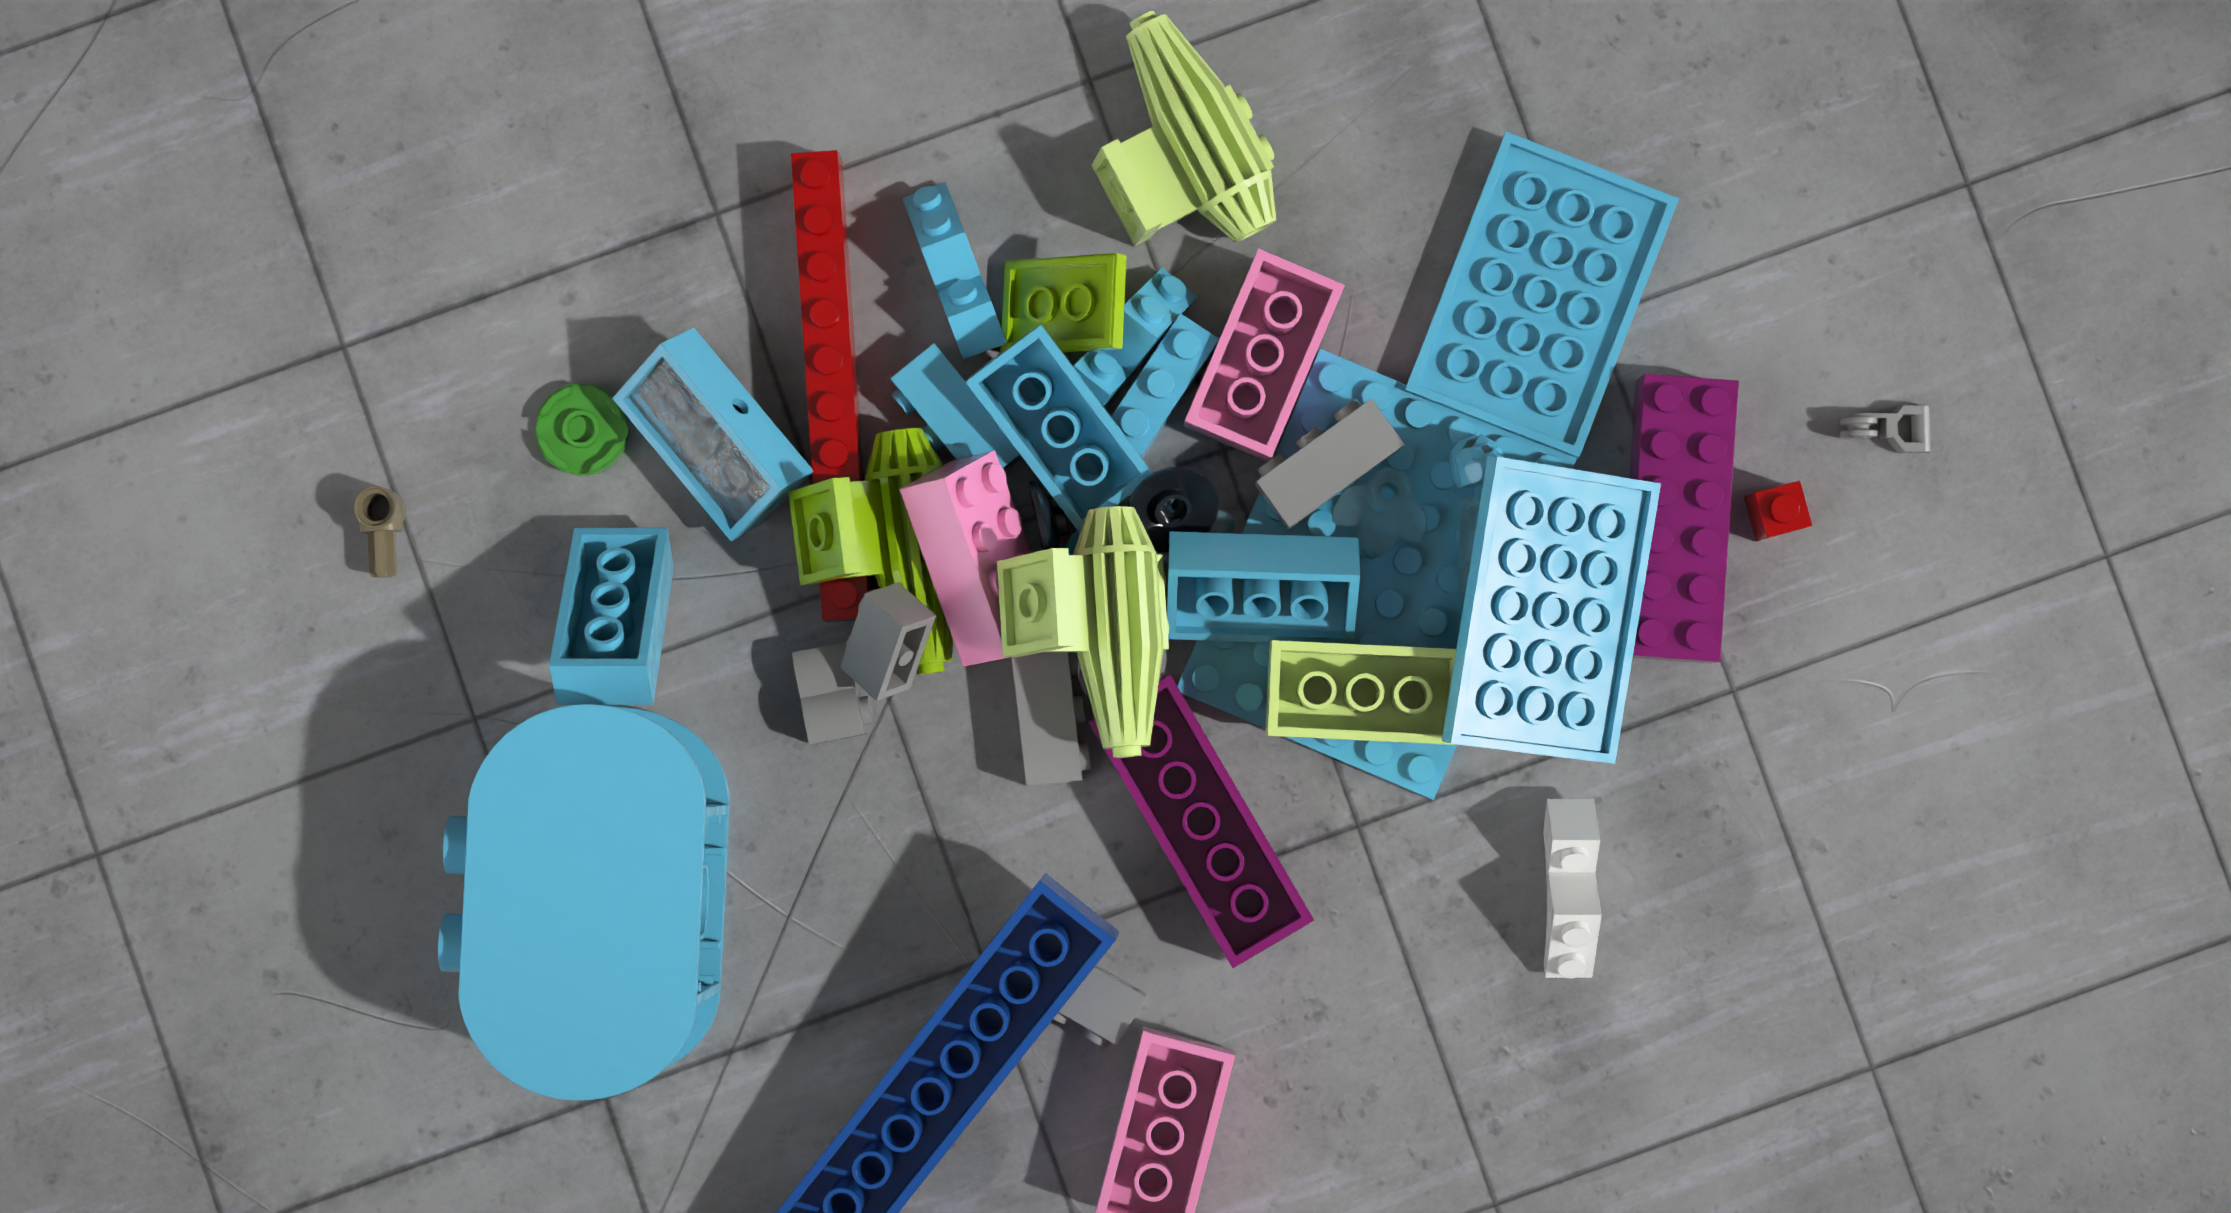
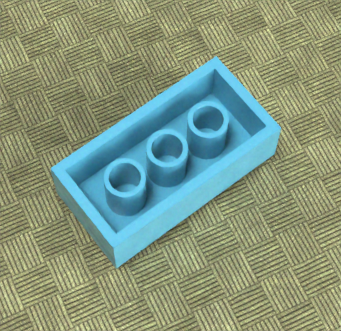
M574 528L549 662L557 705L654 704L674 571L668 528Z

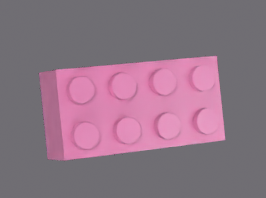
M1258 248L1186 416L1184 427L1265 462L1270 461L1345 285Z
M995 450L950 461L899 489L963 667L1008 658L1003 657L997 561L1031 553L1022 529L1021 517L1015 509L1006 483L1005 471L1000 466Z
M1143 1026L1095 1213H1195L1235 1059L1234 1050Z

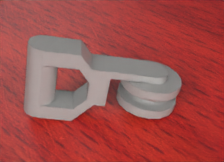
M1903 405L1896 407L1892 413L1849 414V418L1839 419L1840 426L1848 427L1847 431L1839 432L1841 439L1878 437V431L1870 430L1869 426L1878 424L1877 420H1879L1880 439L1887 440L1897 453L1931 452L1930 406ZM1902 416L1911 417V442H1904L1898 435V421Z

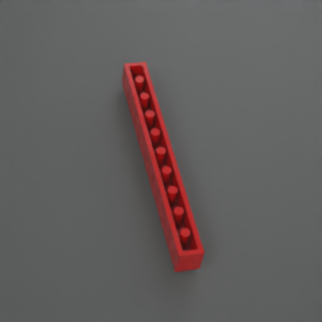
M838 150L791 153L813 484L831 478L849 477L850 482L864 481L843 162ZM871 576L839 578L820 583L822 620L827 623L855 621L861 599L865 593L872 590Z

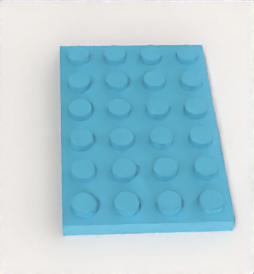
M1506 131L1404 391L1578 459L1679 198Z
M1487 456L1444 723L1443 742L1615 764L1661 483L1498 456Z

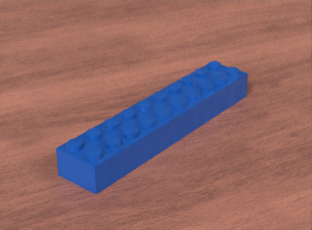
M1045 873L776 1213H899L1116 941L1120 932Z

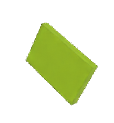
M1105 253L1005 261L1002 331L1007 343L1001 345L1000 353L1039 325L1045 328L1062 352L1122 349L1127 255Z

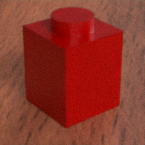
M1800 481L1762 490L1744 497L1756 542L1813 526Z

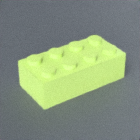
M1272 640L1269 642L1265 736L1457 745L1442 741L1456 649Z

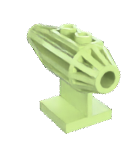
M1149 11L1134 19L1129 24L1132 31L1126 35V39L1152 127L1120 143L1119 139H1116L1101 147L1091 165L1134 247L1151 239L1156 231L1196 210L1235 243L1260 232L1276 222L1271 170L1274 168L1271 162L1274 159V153L1266 137L1263 134L1257 136L1249 119L1253 116L1245 97L1241 93L1236 95L1231 85L1225 86L1169 19L1167 14L1157 16L1154 11Z
M1113 506L1095 508L1087 511L1073 555H1069L1067 548H1051L997 561L1003 657H1021L1041 652H1077L1103 749H1112L1113 758L1142 756L1141 747L1150 746L1163 650L1169 649V623L1166 613V576L1163 568V555L1156 553L1134 507Z

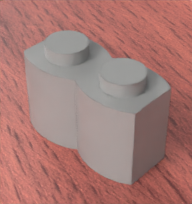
M846 642L792 652L794 672L809 745H818L868 735L867 724L874 723L869 695L861 697L859 685L840 668L846 650Z

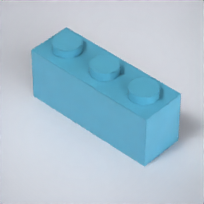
M1181 313L1111 416L1142 458H1144L1214 353L1219 342V338Z
M934 343L890 378L898 388L891 394L908 416L916 410L927 424L922 428L923 432L937 451L945 446L957 460L995 450L1000 466L1004 471L1008 470L1022 458L966 384L965 380Z

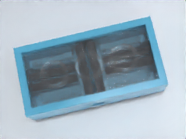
M695 328L662 342L612 398L731 542L763 524L789 497L788 492L796 490L813 472V469Z

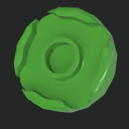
M591 384L566 385L550 394L540 407L536 420L537 445L545 459L560 471L581 477L600 474L615 465L626 450L630 430L628 417L612 399L614 396L602 387Z

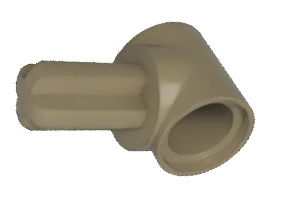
M380 486L367 487L357 495L354 502V513L359 520L360 533L367 534L369 574L375 578H387L397 574L396 533L403 531L402 523L406 517L407 509L405 501L398 493ZM385 496L389 501L390 511L383 520L375 521L371 515V506L377 498Z

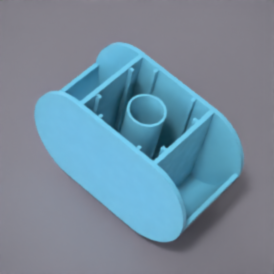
M594 704L563 706L542 712L517 725L492 748L481 764L471 786L468 798V815L450 816L447 820L443 840V864L446 874L464 875L463 914L445 913L442 918L438 938L439 967L442 972H460L458 994L460 1009L468 1032L479 1051L502 1075L526 1090L563 1100L602 1099L630 1091L646 1083L665 1068L686 1056L704 1038L714 1021L721 994L730 806L729 789L723 768L715 754L699 736L679 722L642 709Z

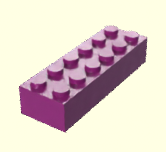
M1644 374L1636 380L1629 478L1661 483L1633 658L1708 664L1721 662L1739 380Z
M1168 675L1161 679L1158 684L1150 746L1141 747L1142 756L1113 758L1112 749L1104 750L1233 969L1315 920L1171 675ZM1093 719L1089 724L1102 745L1096 721Z

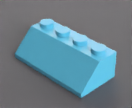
M1039 325L1006 348L965 381L1079 532H1081L1088 510L1118 505L1130 496L1145 478L1153 474L1152 470L1042 325Z
M1169 532L1167 583L1168 639L1270 642L1272 640L1353 644L1360 582L1358 538Z

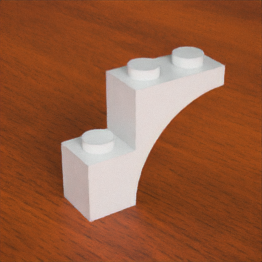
M1547 799L1543 827L1547 879L1545 978H1592L1602 916L1596 879L1600 834L1594 799Z

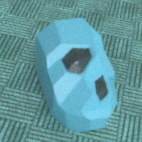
M1483 434L1459 440L1450 452L1449 460L1458 489L1483 485L1487 456L1503 457L1501 448H1497L1496 443Z

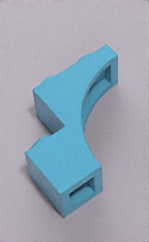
M946 183L920 188L914 194L903 197L902 200L963 360L1006 344L1007 342Z
M1161 268L1124 304L1122 349L1088 351L1073 366L1105 409L1139 365L1166 335L1179 314L1184 315L1198 297L1180 279L1172 276L1164 268Z

